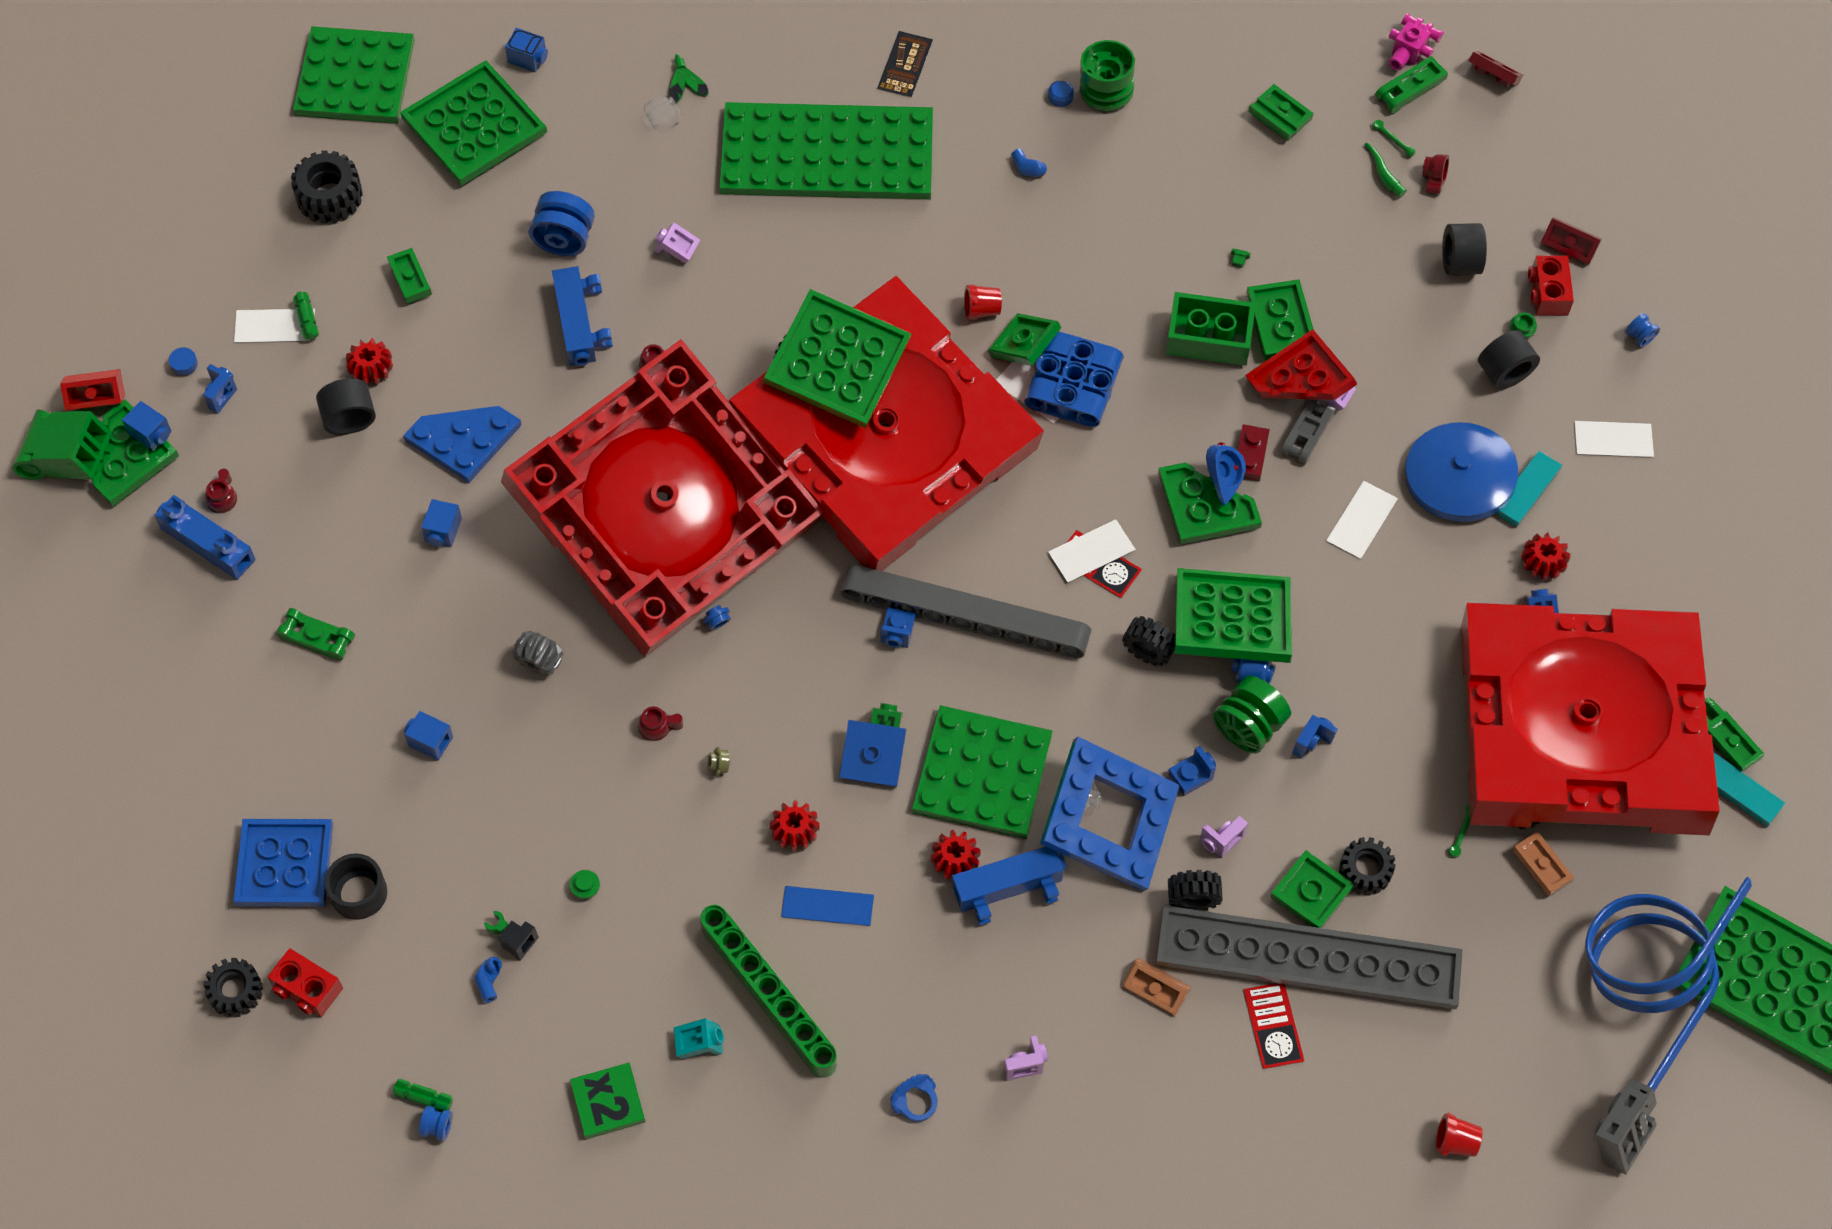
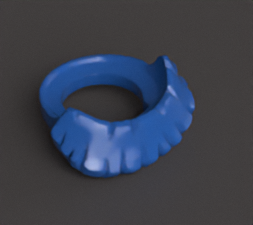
M917 1074L916 1077L912 1076L910 1079H906V1082H902L890 1098L893 1113L902 1114L907 1120L913 1122H922L929 1119L935 1113L938 1105L937 1095L934 1090L936 1085L933 1082V1078H930L927 1074ZM917 1088L929 1095L931 1106L927 1113L916 1115L908 1109L906 1093L910 1089Z

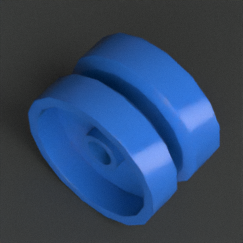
M548 191L542 194L537 201L535 215L531 220L528 230L529 237L538 247L552 254L561 256L578 255L586 247L589 238L588 232L592 228L595 218L594 210L588 202L579 196L562 191Z

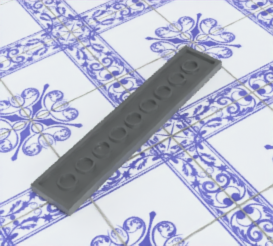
M1164 905L1156 965L1456 1010L1459 1005L1463 949Z

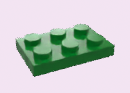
M1300 279L1247 287L1248 301L1256 303L1254 323L1264 360H1268L1314 329Z

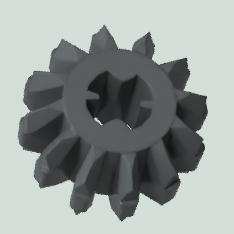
M532 631L523 632L514 644L515 647L512 651L513 657L521 665L535 671L537 674L541 673L543 675L553 674L555 669H558L563 656L562 648L556 645L555 641Z

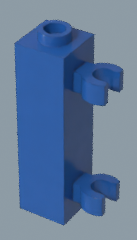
M578 266L552 270L569 366H583L590 362H596L594 348L607 349L613 347L610 328H603L591 333L584 294L597 295L602 293L599 274H593L585 279H581Z
M173 495L167 502L162 503L154 515L161 530L236 580L256 560L249 545L238 539L236 535L227 529H223L187 505L176 495Z
M1045 846L952 875V889L961 913L974 909L978 924L981 926L991 922L990 917L992 915L988 904L1042 888L1047 905L1057 902L1059 891L1055 883L1062 881L1063 872L1066 870V862L1063 854L1057 853V851Z

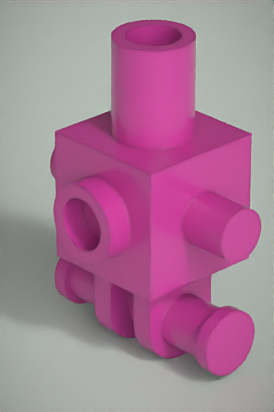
M1406 13L1401 22V25L1404 26L1401 32L1393 28L1389 34V38L1395 41L1392 51L1393 56L1389 60L1390 67L1400 71L1407 62L1415 65L1422 55L1429 58L1434 52L1433 48L1427 46L1429 38L1439 43L1444 31L1433 28V24L1430 22L1425 25L1423 24L1424 19L1420 17L1415 19L1409 13Z

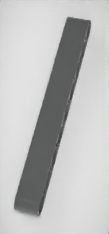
M850 565L848 567L840 590L842 597L856 603L887 610L889 607L915 612L916 618L1071 658L1084 657L1092 631L1089 625L1080 621L860 565Z

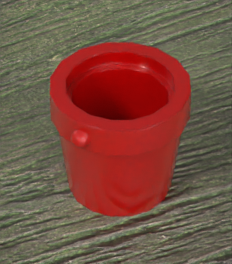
M976 285L965 286L964 310L967 320H976L977 318L1001 314L1002 297L999 288Z
M1445 1113L1440 1120L1436 1134V1152L1443 1156L1454 1154L1476 1157L1482 1142V1127L1459 1119L1451 1113Z

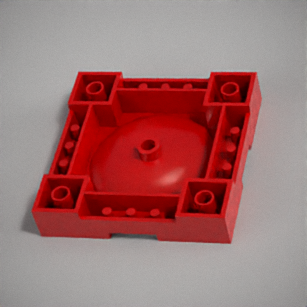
M897 275L853 307L911 333V338L866 429L763 383L767 371L729 399L730 404L783 468L791 470L824 510L822 517L837 532V539L862 566L880 571L886 569L914 547L919 538L995 479L998 481L1036 451L1044 432L1042 427L989 372L984 374L951 340V332ZM880 423H886L890 427H883Z
M682 339L639 369L635 376L551 438L547 437L505 468L501 483L553 547L557 546L591 587V593L644 657L707 610L712 603L748 575L757 571L815 526L824 514V510L791 470L783 468L716 387L717 381ZM657 493H666L670 500L661 501L657 497Z
M1466 604L1460 630L1463 676H1465L1470 825L1530 827L1532 821L1649 827L1650 833L1710 836L1720 809L1712 735L1708 734L1704 696L1706 676L1699 612L1611 609L1610 615L1554 613V606Z

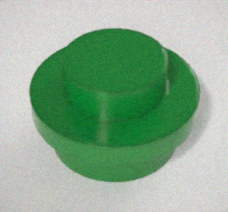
M1522 312L1511 319L1509 327L1510 331H1521L1527 339L1536 333L1537 323L1531 314Z
M590 870L578 871L570 880L571 892L580 899L592 898L600 888L598 876Z

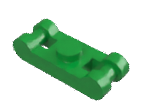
M294 608L288 609L285 614L286 620L284 624L279 625L276 631V635L283 640L336 660H343L347 644H351L355 637V633L347 628H339L304 615ZM296 625L302 626L300 633L294 631ZM332 638L336 639L335 644H329Z

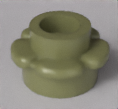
M716 747L713 753L710 752L708 755V769L713 770L715 776H719L720 773H728L730 763L728 750H720V747Z

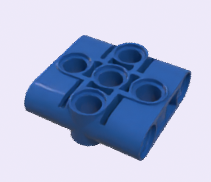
M1058 332L1037 360L1036 370L1024 399V404L1034 411L1088 427L1099 426L1107 402L1111 398L1112 388L1124 358L1123 353L1112 346ZM1097 385H1102V386H1104V387H1103V388H1099V387H1096V386H1097Z

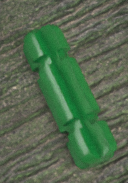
M299 291L293 297L295 307H297L296 311L300 327L303 328L301 331L305 340L313 341L319 336V331L312 305L309 304L311 300L307 292Z
M397 1079L393 1087L395 1096L402 1099L408 1097L409 1101L423 1106H435L436 1110L441 1112L450 1110L453 1103L451 1095L442 1092L438 1094L436 1090L415 1083L411 1085L409 1081L404 1079Z

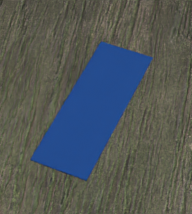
M785 886L781 917L870 926L874 895Z

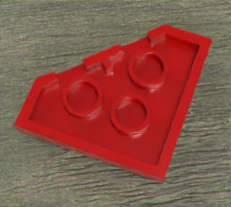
M1314 329L1245 375L1248 382L1261 398L1336 400L1358 385L1352 374Z

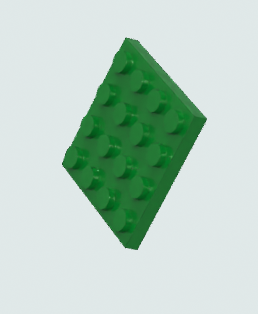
M311 26L293 108L295 116L398 124L415 41L414 35L410 33Z
M487 60L400 112L404 122L461 186L547 133L546 125Z
M810 289L776 353L763 383L866 429L911 338V333Z
M1177 568L1175 654L1291 663L1290 577Z
M940 705L912 813L1027 839L1053 730Z

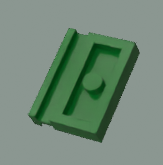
M1275 84L1257 98V101L1249 106L1248 111L1287 141L1291 139L1293 134H1297L1308 124L1314 114Z

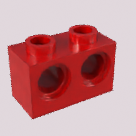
M1536 256L1533 266L1528 268V281L1533 284L1530 300L1531 305H1535L1536 316H1568L1574 302L1568 256Z
M291 948L286 951L268 975L272 985L271 991L283 1000H286L288 997L297 1002L296 1007L307 1015L315 1013L321 1018L343 989L338 977ZM289 974H298L294 981L285 982V978ZM316 988L323 989L319 996L309 997L312 990Z

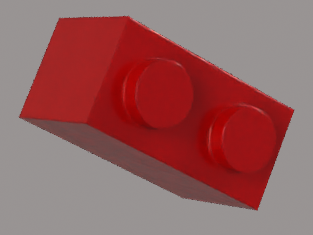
M120 369L65 376L60 383L65 411L122 403L125 397Z

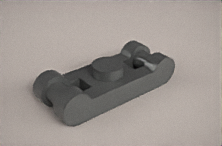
M1309 399L1281 449L1282 454L1286 456L1291 454L1299 458L1298 461L1303 464H1307L1314 448L1336 411V408L1331 405L1326 407L1318 403L1319 400ZM1313 413L1320 415L1321 418L1313 415ZM1299 440L1306 445L1304 448L1295 445L1296 441Z

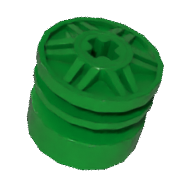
M1113 40L1097 41L1089 45L1082 53L1080 61V93L1082 99L1089 106L1097 110H1116L1128 104L1133 97L1135 57L1125 44Z
M1248 675L1232 690L1231 697L1225 698L1222 705L1216 708L1212 717L1217 728L1231 743L1246 752L1256 754L1261 752L1265 744L1272 739L1273 733L1279 731L1291 716V709L1285 698L1273 686L1258 677Z

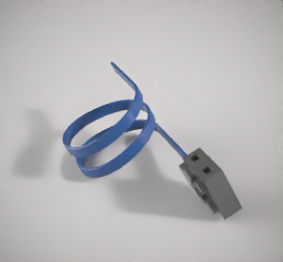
M1749 877L1745 878L1711 933H1709L1702 920L1684 905L1669 898L1652 894H1633L1612 901L1596 915L1588 929L1585 949L1594 983L1607 1000L1623 1009L1639 1013H1660L1676 1009L1697 996L1705 987L1712 974L1707 991L1649 1083L1645 1085L1631 1078L1622 1093L1619 1092L1613 1099L1606 1119H1601L1596 1127L1595 1135L1604 1164L1623 1174H1627L1657 1126L1655 1118L1649 1116L1657 1104L1654 1094L1655 1090L1716 993L1719 971L1714 945L1751 889L1752 883ZM1651 905L1671 910L1689 920L1701 932L1700 934L1686 923L1666 915L1654 913L1633 914L1611 924L1601 934L1592 951L1595 936L1602 924L1614 913L1631 906ZM1654 924L1675 929L1693 939L1701 947L1696 957L1684 970L1658 982L1634 983L1624 981L1608 974L1598 965L1599 957L1607 943L1622 930L1636 925ZM1707 958L1705 968L1694 984L1681 994L1667 1000L1656 1002L1629 1000L1613 993L1601 982L1602 980L1615 989L1633 994L1662 993L1688 981L1700 969Z

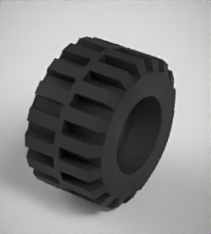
M327 150L321 151V154L314 152L310 154L311 157L301 159L302 164H296L294 167L295 172L291 175V185L298 208L305 217L310 216V220L314 222L319 219L324 224H327V221L336 223L338 219L343 218L345 220L349 217V213L354 214L357 211L356 206H360L362 202L363 191L357 168L352 160L349 161L348 156L344 154L339 156V152L332 151V153H328ZM325 184H337L329 190H317Z

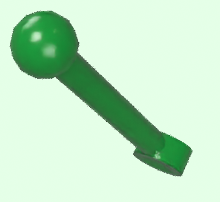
M1374 121L1373 129L1375 131H1381L1405 151L1406 156H1414L1415 149L1413 147H1408L1384 127L1383 121Z
M1469 804L1466 806L1467 813L1456 842L1449 849V855L1452 858H1458L1461 854L1460 845L1470 822Z

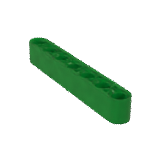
M719 905L705 907L700 915L704 936L812 1073L821 1078L832 1075L837 1068V1055L831 1042L727 911ZM715 918L722 921L720 925L715 927L707 924L711 919ZM730 941H737L738 943H740V945L735 949H728L725 947V945ZM748 963H753L758 966V968L752 972H747L743 970V967ZM766 986H772L776 991L770 995H765L761 992V989ZM783 1009H791L794 1011V1014L789 1018H784L779 1015V1012ZM801 1032H809L813 1035L808 1041H801L797 1038ZM820 1055H827L831 1058V1061L821 1065L815 1059Z

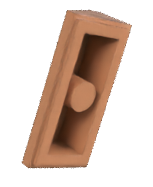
M1141 958L1135 960L1122 985L1123 988L1173 1016H1176L1192 988L1190 985Z

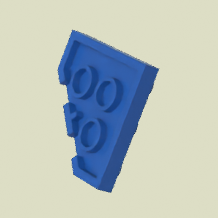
M500 406L421 416L403 436L407 443L470 483L522 424L519 418Z

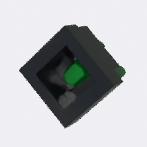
M493 911L499 923L492 926L485 922L486 930L490 934H500L498 939L502 948L521 961L539 938L535 927L526 921L522 926L514 921L508 924L501 912Z

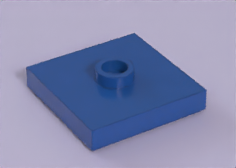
M848 720L839 778L898 787L907 729Z

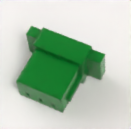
M1232 248L1231 254L1234 255L1232 265L1243 268L1246 258L1250 259L1251 253Z

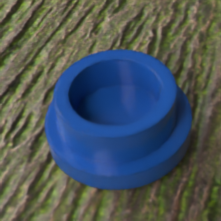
M715 606L705 613L707 617L703 622L705 625H709L711 630L717 629L731 620L729 616L730 610L728 607Z

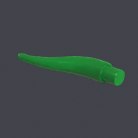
M1366 142L1365 147L1371 152L1375 160L1376 171L1381 182L1390 192H1394L1401 198L1407 190L1389 172L1384 160L1376 149Z

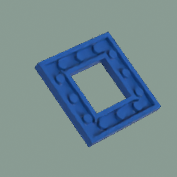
M1076 737L1073 739L1040 844L1138 890L1145 891L1150 885L1180 785L1083 738ZM1094 779L1141 801L1127 849L1079 827Z

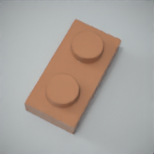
M1538 831L1514 846L1512 851L1548 897L1574 880V876Z

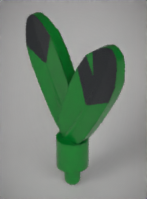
M676 54L674 60L676 71L669 91L671 102L676 104L682 99L686 85L696 94L707 96L709 91L706 83L694 72L686 68L684 59L679 54Z

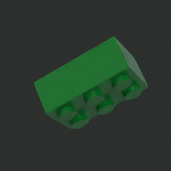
M1175 292L1166 355L1246 366L1251 345L1256 303Z

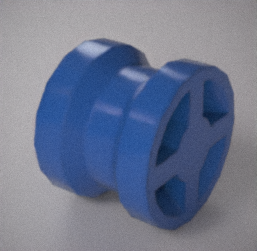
M1642 313L1627 326L1625 333L1628 336H1633L1639 347H1644L1658 335L1660 327L1657 324H1652L1649 321V317Z
M426 1106L420 1120L419 1136L426 1138L431 1135L435 1136L438 1141L444 1142L451 1128L452 1111L444 1110L439 1112L432 1106Z

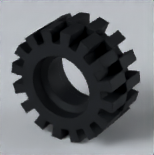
M1140 616V618L1135 617L1123 635L1122 642H1124V647L1128 648L1127 651L1129 653H1135L1134 657L1137 659L1140 657L1145 663L1149 661L1151 665L1156 666L1158 664L1163 666L1168 663L1175 650V634L1168 632L1170 629L1167 626L1162 627L1161 622L1157 621L1155 623L1152 618L1148 617L1146 620L1144 616Z
M1364 837L1359 838L1357 843L1355 840L1352 841L1349 847H1346L1340 861L1339 873H1342L1343 877L1354 884L1356 888L1355 893L1360 894L1361 890L1365 891V895H1371L1372 891L1375 894L1380 893L1381 889H1385L1391 881L1396 866L1394 864L1395 857L1390 855L1391 849L1389 846L1385 849L1383 848L1384 842L1379 840L1378 844H1375L1374 838L1369 837L1368 842H1365ZM1362 857L1371 858L1376 861L1378 872L1371 876L1364 875L1358 871L1356 861Z
M1186 870V873L1178 872L1177 875L1173 874L1167 880L1169 904L1172 907L1193 910L1202 909L1205 911L1208 910V907L1216 908V905H1221L1223 902L1221 876H1218L1216 872L1212 873L1209 870L1202 872V870L1192 872V870Z
M231 958L229 963L226 959L221 960L223 965L220 967L215 963L212 966L214 972H207L206 977L208 981H204L203 984L206 989L204 991L205 996L212 1008L214 1007L215 1011L219 1014L223 1012L226 1017H230L231 1013L235 1017H241V1011H244L245 1014L250 1013L249 1007L252 1005L256 1008L258 1005L256 999H261L263 995L260 989H263V984L252 964L249 965L244 959H241L239 962L237 958ZM231 978H240L245 983L243 992L236 997H226L222 993L224 983Z

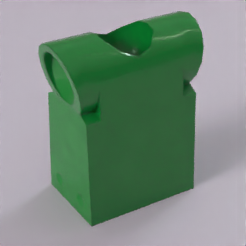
M37 409L12 465V471L17 476L29 480H38L46 475L51 478L93 480L112 432L91 411L51 412L50 414L44 410Z

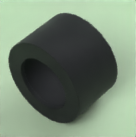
M1481 223L1447 224L1442 241V258L1446 274H1482L1487 256V241L1483 225Z
M1515 330L1501 335L1487 345L1480 353L1478 363L1497 389H1507L1527 378L1539 365L1540 357L1522 332Z
M353 378L337 380L322 387L316 395L322 423L328 433L334 435L356 433L369 427L376 418L368 386L362 380Z
M358 853L344 855L334 861L326 873L325 888L333 907L340 915L354 920L365 919L377 913L384 905L387 898V884L379 865L371 857ZM354 877H367L376 885L371 895L364 900L358 902L342 901V888L347 881Z

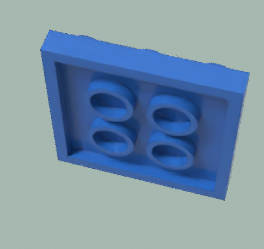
M242 819L233 901L235 906L326 907L327 891L325 888V876L330 866L333 834L332 819Z

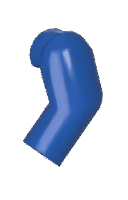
M1016 149L1011 153V157L1021 175L1030 177L1045 175L1047 171L1045 163L1039 160L1027 159L1022 149Z
M490 957L485 960L475 975V982L483 1003H490L497 999L493 983L502 968V962L497 957Z

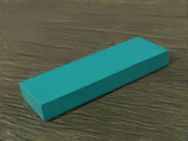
M1538 451L1518 477L1514 494L1509 502L1495 514L1518 527L1559 473L1562 464Z
M1714 753L1718 793L1768 827L1783 808L1785 802Z

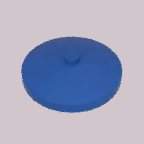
M1456 422L1432 428L1415 441L1407 456L1405 477L1411 495L1425 510L1446 520L1469 522L1487 518L1497 513L1509 502L1517 485L1518 463L1509 444L1494 431L1477 424Z

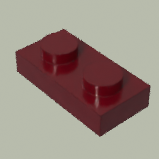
M1474 51L1468 60L1475 64L1473 69L1485 75L1490 72L1497 76L1495 79L1497 82L1507 87L1510 84H1519L1523 77V74L1480 51Z
M1553 217L1541 243L1590 264L1602 239Z
M1242 425L1238 451L1243 455L1246 464L1244 479L1260 481L1270 429Z

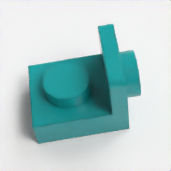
M704 1018L673 1027L677 1057L684 1059L706 1052L716 1055L723 1053L722 1043L724 1042V1034L719 1024Z

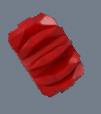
M373 338L368 343L360 339L359 346L351 345V353L346 354V368L348 373L353 376V379L363 380L367 385L373 380L378 384L380 377L388 379V371L392 370L393 367L392 354L389 349H386L382 341L376 344Z
M1548 532L1544 534L1543 538L1536 533L1532 540L1526 541L1521 554V560L1525 561L1523 565L1524 570H1532V578L1539 574L1543 581L1548 578V575L1555 580L1568 567L1567 563L1570 560L1571 554L1566 552L1568 543H1559L1560 537L1550 538Z
M796 800L792 803L793 807H789L783 802L781 805L782 811L774 810V820H771L769 823L770 829L773 830L772 839L774 841L780 840V847L782 849L790 844L793 852L796 851L799 844L804 849H807L808 840L815 842L817 839L815 832L820 830V823L816 821L818 818L817 812H809L810 807L807 803L801 808L798 807V801ZM796 823L798 828H794L793 825L790 827V825Z
M952 829L949 838L941 833L939 842L932 844L934 853L931 854L930 860L932 863H936V873L945 871L944 878L946 880L950 878L951 874L955 875L979 867L980 861L977 858L981 856V850L975 847L977 842L975 838L966 840L967 833L965 831L960 836H956V832ZM953 853H957L959 858H954Z

